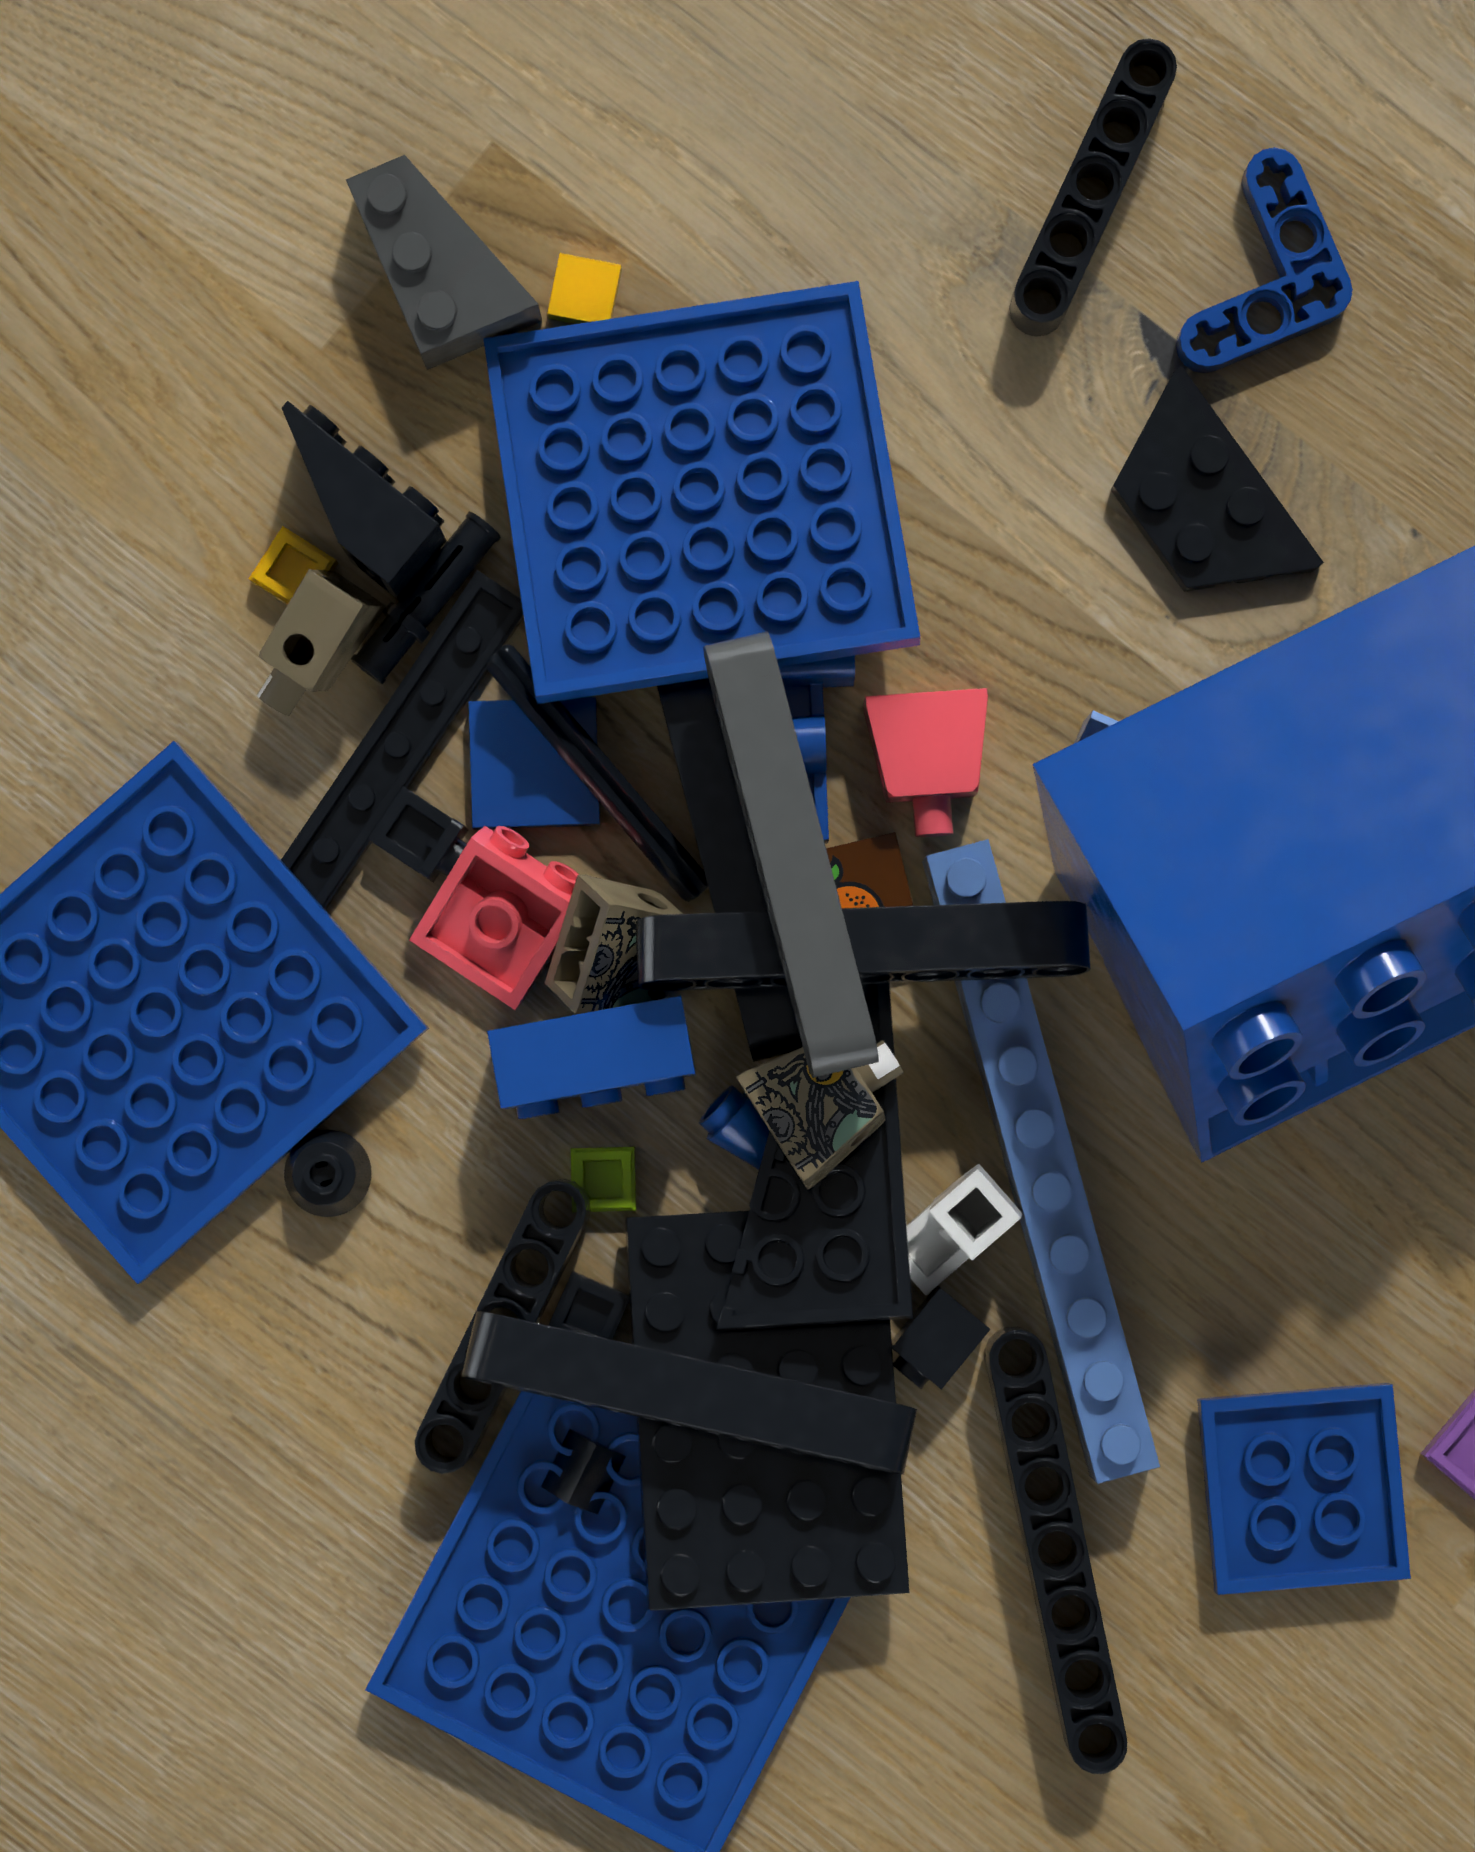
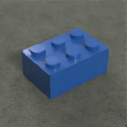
M681 996L487 1031L501 1109L516 1108L518 1119L560 1113L558 1100L579 1096L582 1108L623 1101L621 1089L645 1085L646 1096L686 1090L684 1077L696 1075L685 1009Z

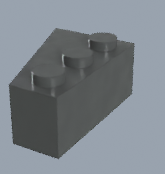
M405 155L346 179L427 370L483 347V338L514 334L542 322L539 304Z

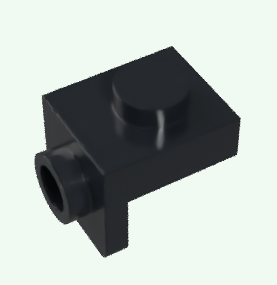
M403 786L368 840L434 883L440 872L446 876L449 875L467 845L463 838L469 830L454 818L452 819Z

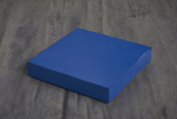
M582 697L560 701L598 745L596 697ZM513 700L468 701L472 828L474 830H480L484 826L489 829H495L497 826L513 829L600 825V802Z

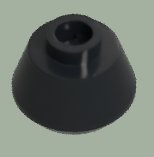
M320 1130L308 1135L290 1151L284 1168L285 1185L293 1201L306 1212L320 1217H335L354 1209L366 1196L372 1178L370 1159L363 1146L352 1136L336 1130ZM321 1161L328 1163L324 1167L317 1168L316 1166ZM324 1181H333L330 1185L326 1187H323L321 1185V1183Z

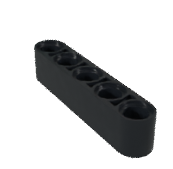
M1151 38L1138 40L1129 45L1123 53L1017 280L1009 306L1010 316L1016 328L1027 335L1035 337L1048 335L1055 331L1063 321L1175 79L1177 63L1170 47L1159 40ZM1138 65L1150 66L1159 75L1160 83L1150 87L1141 86L1132 79L1129 69ZM1111 121L1124 122L1132 129L1135 139L1122 144L1113 142L1104 133L1103 125ZM1084 177L1098 178L1106 185L1109 195L1101 200L1087 199L1077 189L1076 182ZM1059 233L1072 234L1081 243L1082 253L1074 257L1060 256L1052 248L1050 238ZM1030 290H1046L1055 299L1056 309L1048 314L1034 313L1026 306L1023 296Z
M559 1179L550 1181L535 1191L476 1311L491 1313L494 1308L503 1307L513 1311L518 1319L534 1323L540 1322L589 1221L591 1213L590 1197L585 1189L574 1181ZM559 1190L568 1193L576 1203V1217L569 1226L560 1227L553 1225L544 1214L543 1206L545 1199L553 1191ZM522 1250H537L545 1256L549 1271L546 1279L541 1284L526 1283L516 1272V1260ZM476 1312L427 1410L414 1442L416 1455L421 1464L430 1471L441 1474L458 1470L472 1458L507 1390L506 1387L492 1384L490 1395L485 1399L476 1400L468 1397L460 1387V1376L463 1371ZM446 1424L453 1426L460 1432L464 1444L460 1455L446 1457L435 1450L432 1444V1433L436 1426Z

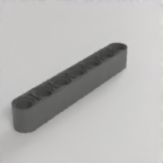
M767 631L705 645L703 652L707 674L812 1078L878 1063V1049L770 635Z

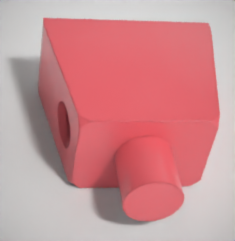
M987 688L865 696L863 702L864 717L886 803L913 801L915 837L952 835L951 799L974 797L978 792L988 701Z

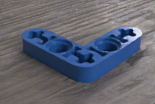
M1273 147L1263 149L1254 155L1243 173L1241 183L1245 199L1280 278L1197 312L1187 319L1177 336L1176 349L1178 357L1184 366L1194 372L1209 373L1217 371L1330 324L1341 316L1351 301L1353 289L1350 277L1300 163L1293 154L1285 149ZM1264 166H1269L1274 174L1284 172L1287 176L1280 187V193L1285 205H1288L1295 198L1298 199L1300 205L1287 207L1274 218H1271L1268 211H1274L1279 201L1271 186L1260 188L1257 183L1264 172ZM1290 221H1300L1308 225L1314 236L1312 248L1301 253L1291 252L1285 248L1279 235L1282 225ZM1318 279L1322 287L1333 285L1337 293L1329 301L1330 308L1325 309L1321 301L1306 304L1297 313L1303 321L1296 323L1292 302L1309 294L1314 287L1313 280ZM1288 289L1291 291V301L1283 291ZM1257 302H1267L1275 306L1281 317L1280 328L1274 333L1266 335L1254 331L1248 324L1246 317L1247 310L1251 305ZM1233 314L1235 332L1245 344L1244 346H1237L1236 334L1222 339L1214 349L1215 356L1209 357L1205 349L1193 350L1190 344L1194 342L1198 335L1197 328L1203 327L1207 335L1217 334L1226 330L1231 323L1225 315Z

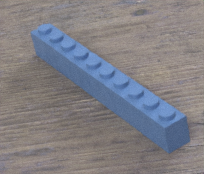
M989 839L927 855L923 859L922 863L934 905L1006 903ZM1027 978L955 981L1015 1205L1022 1212L1020 1219L1021 1227L1089 1476L1097 1484L1159 1468L1158 1456Z

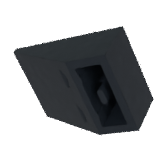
M287 401L283 405L282 411L338 543L357 568L400 601L428 566L429 562L447 542L440 528L444 520L437 514L439 512L438 508L411 486L403 494L393 487L394 479L387 474L389 469L364 447L359 445L353 453L345 448L344 445L347 442L338 434L340 429L315 407L309 405L302 413Z

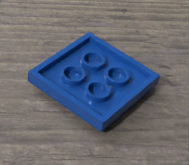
M1378 1383L1197 1399L1214 1592L1217 1595L1411 1579L1393 1384Z

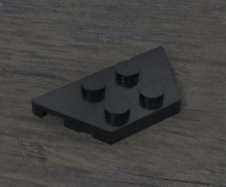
M1181 366L1175 370L1111 488L1114 496L1184 592L1212 588L1218 584L1231 582L1245 583L1263 580L1265 577L1297 572L1304 574L1315 571L1324 563L1184 368Z

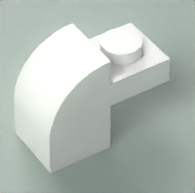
M980 1164L970 1169L934 1199L933 1203L907 1224L910 1278L925 1295L930 1293L969 1258L974 1260L1022 1217V1212Z

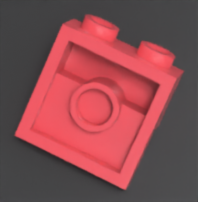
M484 826L470 838L409 941L516 1010L524 1001L555 951L577 875L579 874L569 866L557 861H551L548 866H545L527 854L529 843L516 831L504 826H497L492 831Z

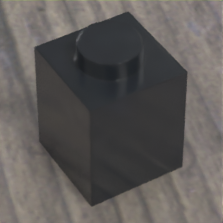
M937 1286L913 1313V1318H909L892 1339L890 1347L899 1354L893 1362V1366L920 1389L930 1380L942 1390L991 1329Z

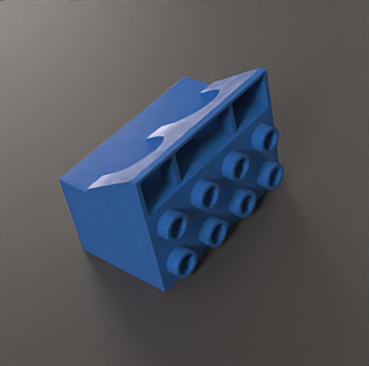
M1475 546L1033 764L1054 872L1069 899L1086 904L1088 933L1104 959L1108 973L1201 1163L1475 1027Z

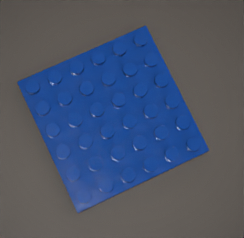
M859 281L483 338L537 704L708 678L703 652L705 645L767 631L772 640L779 667L920 645V631Z
M175 741L170 743L0 894V1128L137 1284L144 1282L429 1029L424 1021L179 743Z
M520 1391L365 1690L674 1852H720L851 1597L649 1611L637 1416ZM569 1429L590 1438L595 1443L598 1442L608 1447V1449L626 1456L618 1473L614 1470L610 1459L606 1469L614 1480L609 1492H595L590 1500L605 1499L598 1515L567 1504L541 1487L549 1470L554 1471L559 1477L563 1472L553 1461L558 1452L567 1456L571 1455L573 1450L562 1445Z

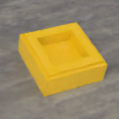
M559 253L547 312L548 319L572 324L612 319L622 266L620 264Z
M282 526L248 579L256 586L288 605L309 569L334 571L338 562L330 555Z

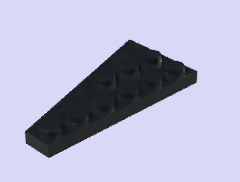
M890 983L862 984L876 1044L883 1040L895 1057ZM897 1078L872 1093L884 1111L886 1118L884 1123L822 1180L808 1190L769 1131L749 1205L750 1210L742 1241L735 1257L724 1307L722 1306L718 1321V1331L913 1318Z

